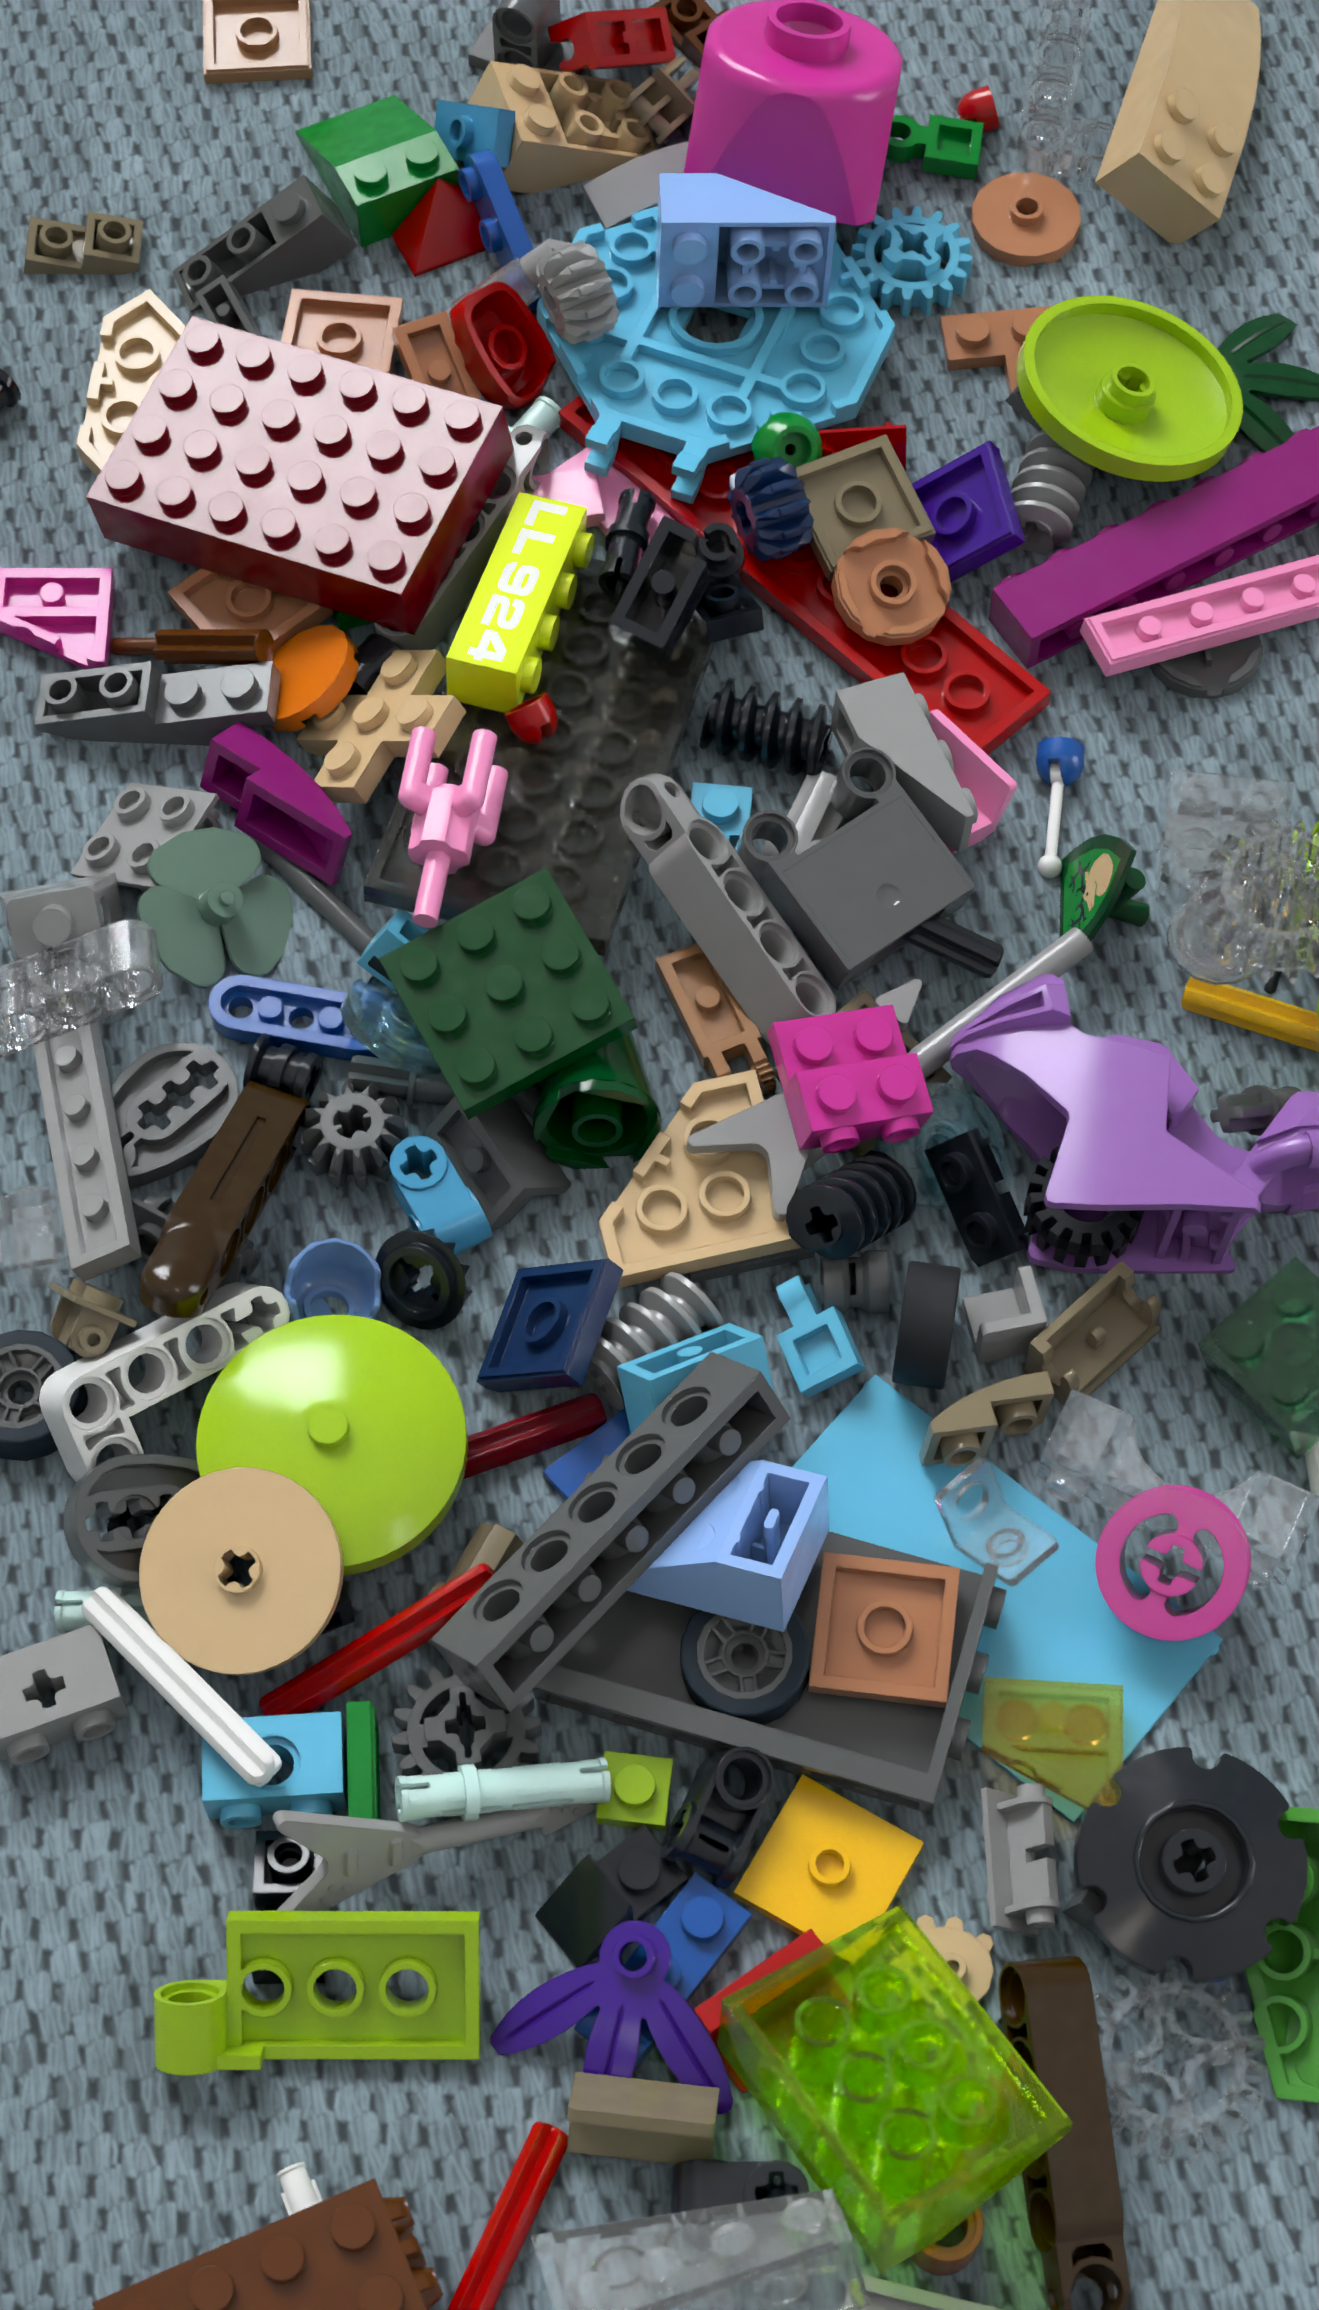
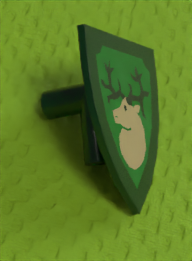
M1107 834L1091 837L1074 848L1061 860L1059 938L1073 927H1076L1091 942L1107 917L1138 927H1142L1146 923L1150 912L1149 905L1131 899L1145 887L1146 880L1140 870L1131 868L1137 851L1125 839Z

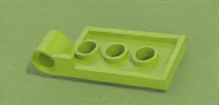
M229 1911L226 1919L227 1980L176 1981L160 1986L153 1994L155 2066L160 2071L168 2074L188 2076L206 2074L215 2070H261L264 2059L480 2060V1911ZM332 1969L342 1970L353 1978L357 1990L351 1997L345 2000H331L319 1991L316 1979L325 1971ZM256 1970L272 1971L282 1980L284 1992L273 2000L257 1999L247 1990L245 1977ZM400 1970H413L425 1978L428 1984V1991L417 2000H402L391 1992L388 1986V1979Z

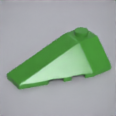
M1289 1807L1288 1811L1280 1816L1278 1825L1282 1834L1287 1838H1301L1305 1842L1308 1870L1304 1899L1299 1914L1293 1923L1288 1926H1282L1275 1922L1267 1924L1265 1936L1272 1946V1951L1265 1958L1245 1969V1974L1255 2007L1253 2015L1276 2098L1319 2103V1809Z

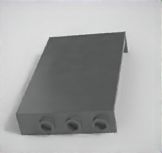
M604 1454L602 1463L609 1457L608 1455ZM592 1472L587 1473L584 1481L592 1474ZM828 1532L794 1608V1612L800 1617L809 1638V1679L824 1552L941 1566L949 1565ZM986 1562L982 1575L960 1569L946 1708L808 1692L809 1679L800 1700L782 1718L765 1725L699 1707L691 1700L683 1681L680 1667V1640L690 1617L698 1609L626 1591L532 1690L537 1700L720 1753L746 1746L754 1748L769 1759L774 1769L797 1776H802L803 1774L814 1781L932 1815L947 1757L961 1761L971 1720L959 1717L965 1691L979 1695L989 1655L977 1651L983 1626L997 1629L1007 1590L994 1586L999 1568L998 1565ZM744 1645L743 1652L732 1657V1661L740 1669H750L757 1664L758 1658L753 1654V1646Z

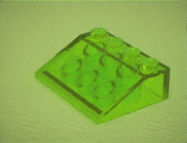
M902 1905L887 1911L726 1996L721 2001L718 2049L880 2273L887 2271L942 2239L1071 2131L1073 2122Z

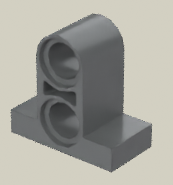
M501 0L493 13V18L491 17L468 53L469 65L485 71L489 62L495 61L515 65L524 64L534 68L565 72L559 68V64L563 60L573 57L574 46L565 42H550L547 28L561 22L560 0ZM583 70L575 71L573 73L581 75Z

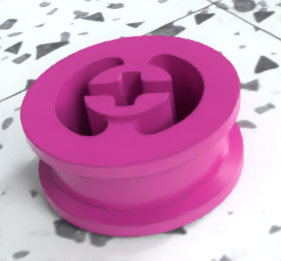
M1185 1485L1158 1486L1134 1496L1110 1518L1101 1533L1096 1550V1576L1100 1591L1107 1605L1131 1629L1158 1640L1182 1641L1193 1639L1217 1628L1237 1607L1250 1577V1545L1246 1532L1237 1516L1225 1503L1214 1495ZM1163 1514L1175 1516L1178 1520V1528L1160 1532L1149 1542L1147 1547L1159 1553L1167 1554L1174 1545L1180 1546L1185 1550L1183 1562L1200 1571L1206 1565L1207 1556L1203 1544L1197 1538V1531L1208 1530L1211 1532L1221 1548L1224 1569L1221 1584L1217 1592L1210 1599L1197 1607L1182 1610L1174 1609L1169 1603V1597L1189 1592L1196 1585L1200 1577L1180 1570L1174 1579L1168 1578L1162 1574L1165 1563L1147 1553L1141 1559L1140 1570L1144 1581L1150 1587V1593L1141 1594L1135 1589L1126 1572L1125 1550L1131 1533L1142 1521L1152 1516Z

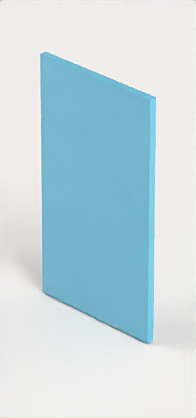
M875 1374L869 1381L864 1383L860 1392L793 1465V1468L827 1476L829 1532L981 1575L983 1574L986 1562L999 1566L994 1586L1007 1590L997 1629L983 1626L977 1651L989 1655L979 1695L965 1691L959 1717L971 1720L966 1740L1022 1784L1039 1783L1044 1785L1045 1796L1053 1799V1809L1074 1824L1076 1820L1082 1819L1088 1805L1208 1658L1218 1653L1219 1645L1223 1639L1213 1631H1210L1202 1636L1188 1640H1158L1142 1635L1124 1624L1109 1608L1098 1585L1095 1566L1098 1544L986 1458H979L974 1463L962 1467H948L944 1463L922 1466L919 1453L929 1423L933 1418ZM1125 1565L1128 1578L1135 1589L1141 1594L1150 1593V1587L1144 1579ZM1169 1598V1603L1174 1609H1183Z

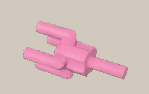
M423 726L415 727L412 730L398 799L404 807L415 812L411 827L408 856L413 863L424 866L412 918L413 922L420 927L433 928L437 926L448 874H456L459 868L469 865L473 844L475 843L482 847L489 846L496 838L508 771L501 766L492 765L497 735L487 729H477L472 734L463 782L460 786L446 784L449 773L447 767L439 763H431L437 736L435 731Z

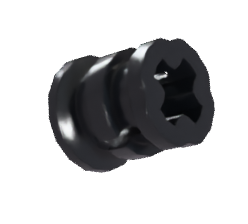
M263 1033L257 1039L248 1058L243 1079V1089L248 1082L253 1081L310 1101L322 1074L323 1056L310 1052L307 1056L300 1054L299 1047L284 1043L281 1047L274 1046L272 1035Z

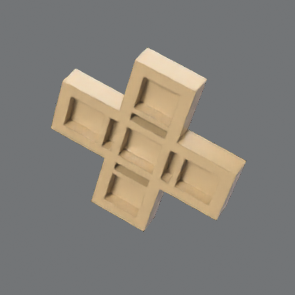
M394 650L392 655L383 663L380 674L367 695H346L327 716L322 717L320 720L315 715L309 718L305 725L306 727L301 731L296 740L305 751L317 756H326L324 765L314 781L333 803L366 804L394 757L407 756L411 733L415 727L423 726L435 731L437 736L432 758L440 757L467 711L454 695H433L446 674V660L438 650Z

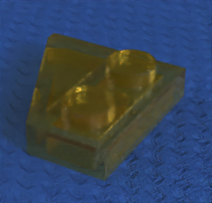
M985 1677L982 1687L981 1752L1034 1782L1044 1785L1045 1788L1085 1810L1094 1802L1102 1806L1115 1805L1116 1794L1109 1781L1116 1772L1123 1768V1685Z

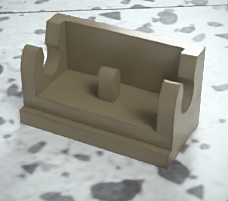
M1121 1260L1029 1344L1024 1369L1029 1374L1048 1371L1054 1390V1397L1070 1412H1073L1161 1331V1327L1157 1324L1161 1312V1304L1158 1297L1152 1294L1146 1301H1143L1132 1287L1135 1283L1134 1271Z

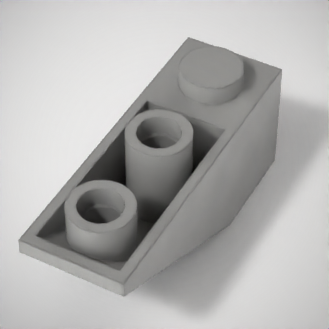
M904 672L836 690L831 729L845 758L853 750L861 747H874L886 753L892 759L896 768V780L941 840L957 852L967 850L972 825L978 819L976 802L973 794L967 787L961 788L954 774V763L949 746L944 740H937L930 726V713L921 693L914 694ZM857 776L875 790L873 784L868 779Z

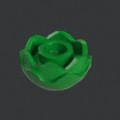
M779 412L771 415L767 422L755 433L752 439L754 461L765 457L771 459L780 456L796 468L820 459L822 457L823 444L818 429L808 418L795 413ZM788 444H791L793 447V452L790 455H787L785 452V447Z

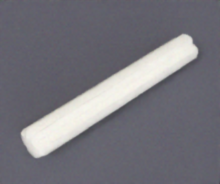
M101 1586L92 1592L91 1597L82 1605L83 1616L248 1784L257 1787L266 1785L272 1776L280 1770V1756L170 1645L163 1642L156 1631L115 1590Z

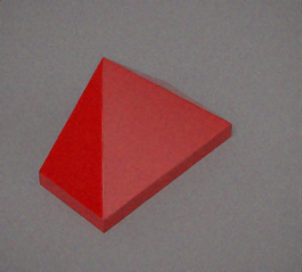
M438 179L392 234V240L414 277L486 251L479 232L481 218L475 203H468L460 186L442 179Z

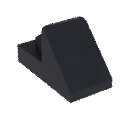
M645 1825L596 1862L590 1854L585 1856L535 1914L538 1921L576 1968L588 1964L600 1954L604 1938L614 1927L627 1921H642L681 1890L688 1882V1877L675 1861L672 1863L661 1857L660 1850L662 1845Z

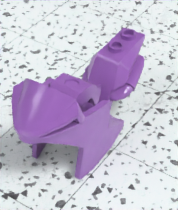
M1042 973L999 996L972 1022L963 1026L951 1040L949 1052L952 1070L973 1087L1036 1163L1043 1156L1049 1160L1052 1149L1060 1146L1044 1197L1046 1207L1063 1209L1071 1217L1086 1222L1099 1221L1109 1211L1144 1210L1132 1244L1128 1243L1125 1253L1119 1258H1116L1111 1252L1108 1263L1096 1267L1094 1257L1092 1256L1088 1258L1085 1268L1074 1267L1076 1255L1068 1253L1063 1264L1053 1260L1056 1249L1054 1246L1050 1245L1042 1252L1035 1245L1038 1233L1032 1235L1026 1254L1028 1262L1033 1265L1070 1273L1106 1274L1121 1260L1134 1271V1274H1230L1235 1271V1262L1231 1255L1228 1254L1229 1249L1254 1213L1284 1212L1285 1215H1292L1319 1209V1092L1300 1091L1292 1095L1251 1151L1230 1146L1215 1135L1193 1107L1199 1088L1167 1047L1161 1043L1120 1034L1106 1037L1084 1034L1070 1024L1071 1014L1064 980L1053 974Z

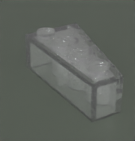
M833 2189L531 2235L553 2310H857L869 2306L854 2238Z

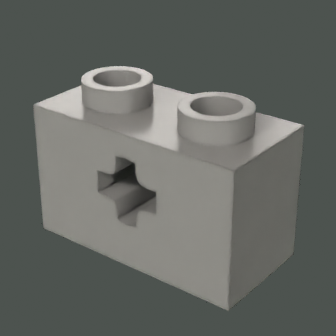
M92 1624L0 1656V1762L9 1759L11 1764L22 1765L36 1761L49 1753V1744L76 1735L79 1741H89L103 1737L116 1728V1720L129 1716L103 1636ZM54 1689L56 1692V1704L50 1708H43L42 1693Z

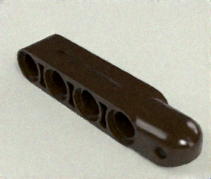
M253 1081L246 1084L173 1206L162 1229L159 1243L143 1268L139 1298L141 1303L148 1309L172 1318H191L203 1313L292 1160L297 1149L292 1146L299 1127H304L303 1116L305 1109L311 1108L310 1101Z
M1074 1955L1007 1962L1003 1965L999 1976V2001L1028 2223L1034 2244L1041 2253L1048 2304L1051 2310H1072L1070 2296L1078 2279L1087 2277L1096 2281L1102 2291L1103 2305L1101 2310H1125L1128 2306L1131 2290L1123 2239V2208L1093 1989L1089 1972L1081 1958ZM1114 2285H1115V2287H1116V2289H1117V2297H1116V2299H1115V2295H1114Z

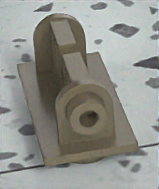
M73 1278L69 1289L50 1281L48 1288L62 1295L50 1322L51 1333L55 1339L63 1342V1344L73 1349L80 1356L95 1358L102 1355L108 1349L119 1322L135 1328L138 1321L120 1312L124 1300L76 1278Z

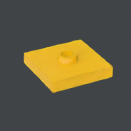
M802 1774L734 1890L733 1898L798 1935H802L812 1928L828 1952L857 1967L920 1855L924 1842Z

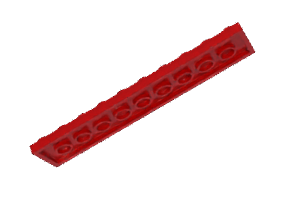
M579 395L558 411L561 420L559 427L582 447L586 448L585 437L595 424V421ZM621 437L612 465L637 487L650 492L655 497L656 503L675 521L695 530L698 540L699 536L704 538L702 530L706 526L718 522L729 525L737 535L735 521L730 517L732 514L731 504L727 499L728 492L730 491L729 480L730 475L736 473L737 469L748 466L749 462L754 461L753 450L707 464L698 494L693 504L671 498V488L677 479V475L672 474V465L678 455ZM737 536L744 550L745 563L742 572L739 574L740 581L859 683L862 684L904 672L914 694L921 693L925 698L929 712L935 709L940 710L987 755L1049 705L1051 691L948 605H946L944 615L932 631L911 644L885 646L867 641L847 627L836 610L831 588L832 580L827 581L809 544L804 545L798 551L792 552L791 556L761 562L745 549L743 539ZM888 584L880 586L882 593L886 596H898V592L893 586Z

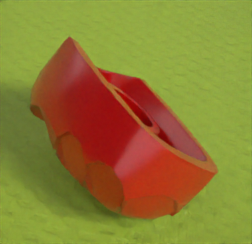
M493 282L464 297L450 310L449 315L455 336L454 342L461 351L465 369L486 401L503 406L505 411H515L531 404L541 395L557 362L545 332L525 302L508 284Z

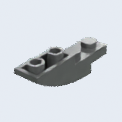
M148 661L45 674L41 676L34 725L40 732L84 741L210 746L213 737L238 721L248 727L274 725L276 723L281 673L273 661L161 675L153 662Z

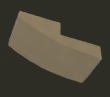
M89 211L86 226L30 217L23 274L122 275L138 271L143 221Z
M1048 1371L1021 1375L984 1387L946 1408L929 1423L919 1453L921 1465L928 1466L944 1463L948 1467H962L972 1464L979 1458L986 1457L994 1433L1001 1432L1008 1436L1021 1435L1033 1430L1037 1425L1043 1424L1054 1396Z

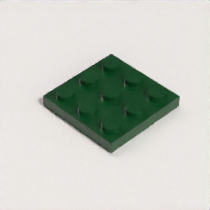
M547 867L379 958L468 1120L638 1028L635 1017Z

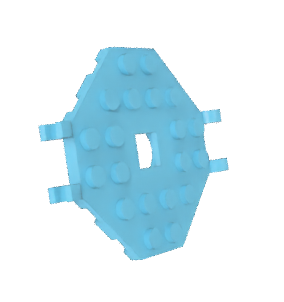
M658 206L632 213L631 222L604 229L601 223L580 228L572 244L583 240L586 244L594 247L597 250L599 259L605 262L606 272L612 279L611 285L618 298L616 301L619 311L618 321L615 323L613 330L602 334L603 337L587 343L582 341L571 345L557 334L555 325L550 323L549 314L543 306L542 296L537 303V321L595 421V424L585 437V446L591 448V451L586 458L584 470L606 477L614 462L619 440L621 437L678 455L672 465V474L677 475V479L671 488V498L693 504L700 489L707 464L752 451V439L755 433L767 422L771 415L779 412L799 414L808 418L818 430L856 419L894 341L895 323L886 309L880 311L870 295L871 286L853 257H846L836 242V231L828 307H712L748 318L738 339L730 342L712 343L699 340L685 331L697 307H658L656 276Z

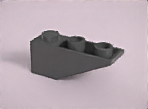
M303 175L172 272L190 312L202 309L194 293L223 274L237 289L240 296H244L321 272L357 245L339 207Z

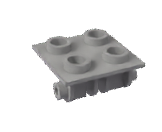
M130 782L128 787L116 797L112 811L97 834L85 844L83 855L70 875L84 878L115 872L118 885L139 888L141 891L138 896L139 900L144 892L156 886L150 879L147 871L148 858L152 852L181 832L210 827L219 828L217 820L220 814L214 806L220 797L217 793Z

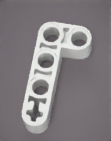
M241 1282L224 1285L215 1290L205 1310L198 1316L191 1318L164 1316L110 1343L108 1349L102 1355L95 1358L83 1357L50 1375L41 1387L39 1403L61 1458L73 1480L78 1482L83 1475L96 1467L97 1456L107 1445L113 1448L114 1457L128 1454H144L129 1417L225 1368L236 1354L249 1343L263 1334L289 1323V1306L282 1293L273 1287ZM251 1302H254V1310H252ZM247 1317L250 1325L237 1323V1321ZM197 1326L201 1331L202 1344L198 1353L190 1358L185 1346L186 1337ZM141 1355L146 1365L145 1376L137 1386L132 1387L128 1378L129 1366L136 1357ZM84 1384L89 1396L88 1405L83 1413L78 1417H74L70 1410V1398L74 1390Z

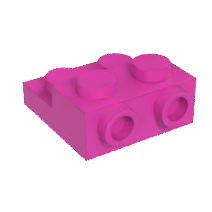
M893 1004L774 1022L767 1032L799 1151L821 1147L824 1153H838L855 1147L861 1140L882 1137L884 1143L903 1142L917 1136L934 1112L917 1053L907 1054Z

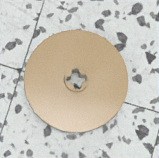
M239 1467L219 1470L204 1475L182 1488L165 1504L154 1519L143 1544L140 1557L139 1585L144 1609L151 1625L163 1642L170 1645L189 1663L208 1671L225 1675L240 1676L267 1672L292 1661L315 1642L328 1625L336 1609L342 1589L344 1573L342 1547L334 1523L325 1508L307 1489L281 1474L259 1468ZM236 1555L247 1561L253 1558L256 1561L248 1570L253 1579L248 1586H244L236 1581L229 1584L227 1582V1578L234 1572L230 1561Z

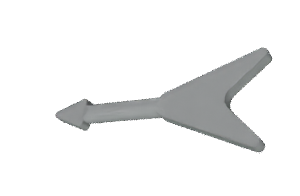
M914 979L878 996L873 1007L893 1004L900 1031H904L913 1012L922 987V981ZM783 1092L689 1136L686 1150L692 1154L733 1151H756L760 1153L767 1162L772 1216L778 1222H782L786 1218L787 1206L795 1194L811 1150L799 1151Z
M578 1803L544 1808L494 1811L491 1813H480L479 1820L462 1821L461 1817L422 1826H416L409 1822L279 1810L274 1813L272 1818L278 1831L323 1858L319 1867L276 1911H326L409 1866L423 1854L538 1828L543 1835L547 1836L591 1813L595 1809V1804Z

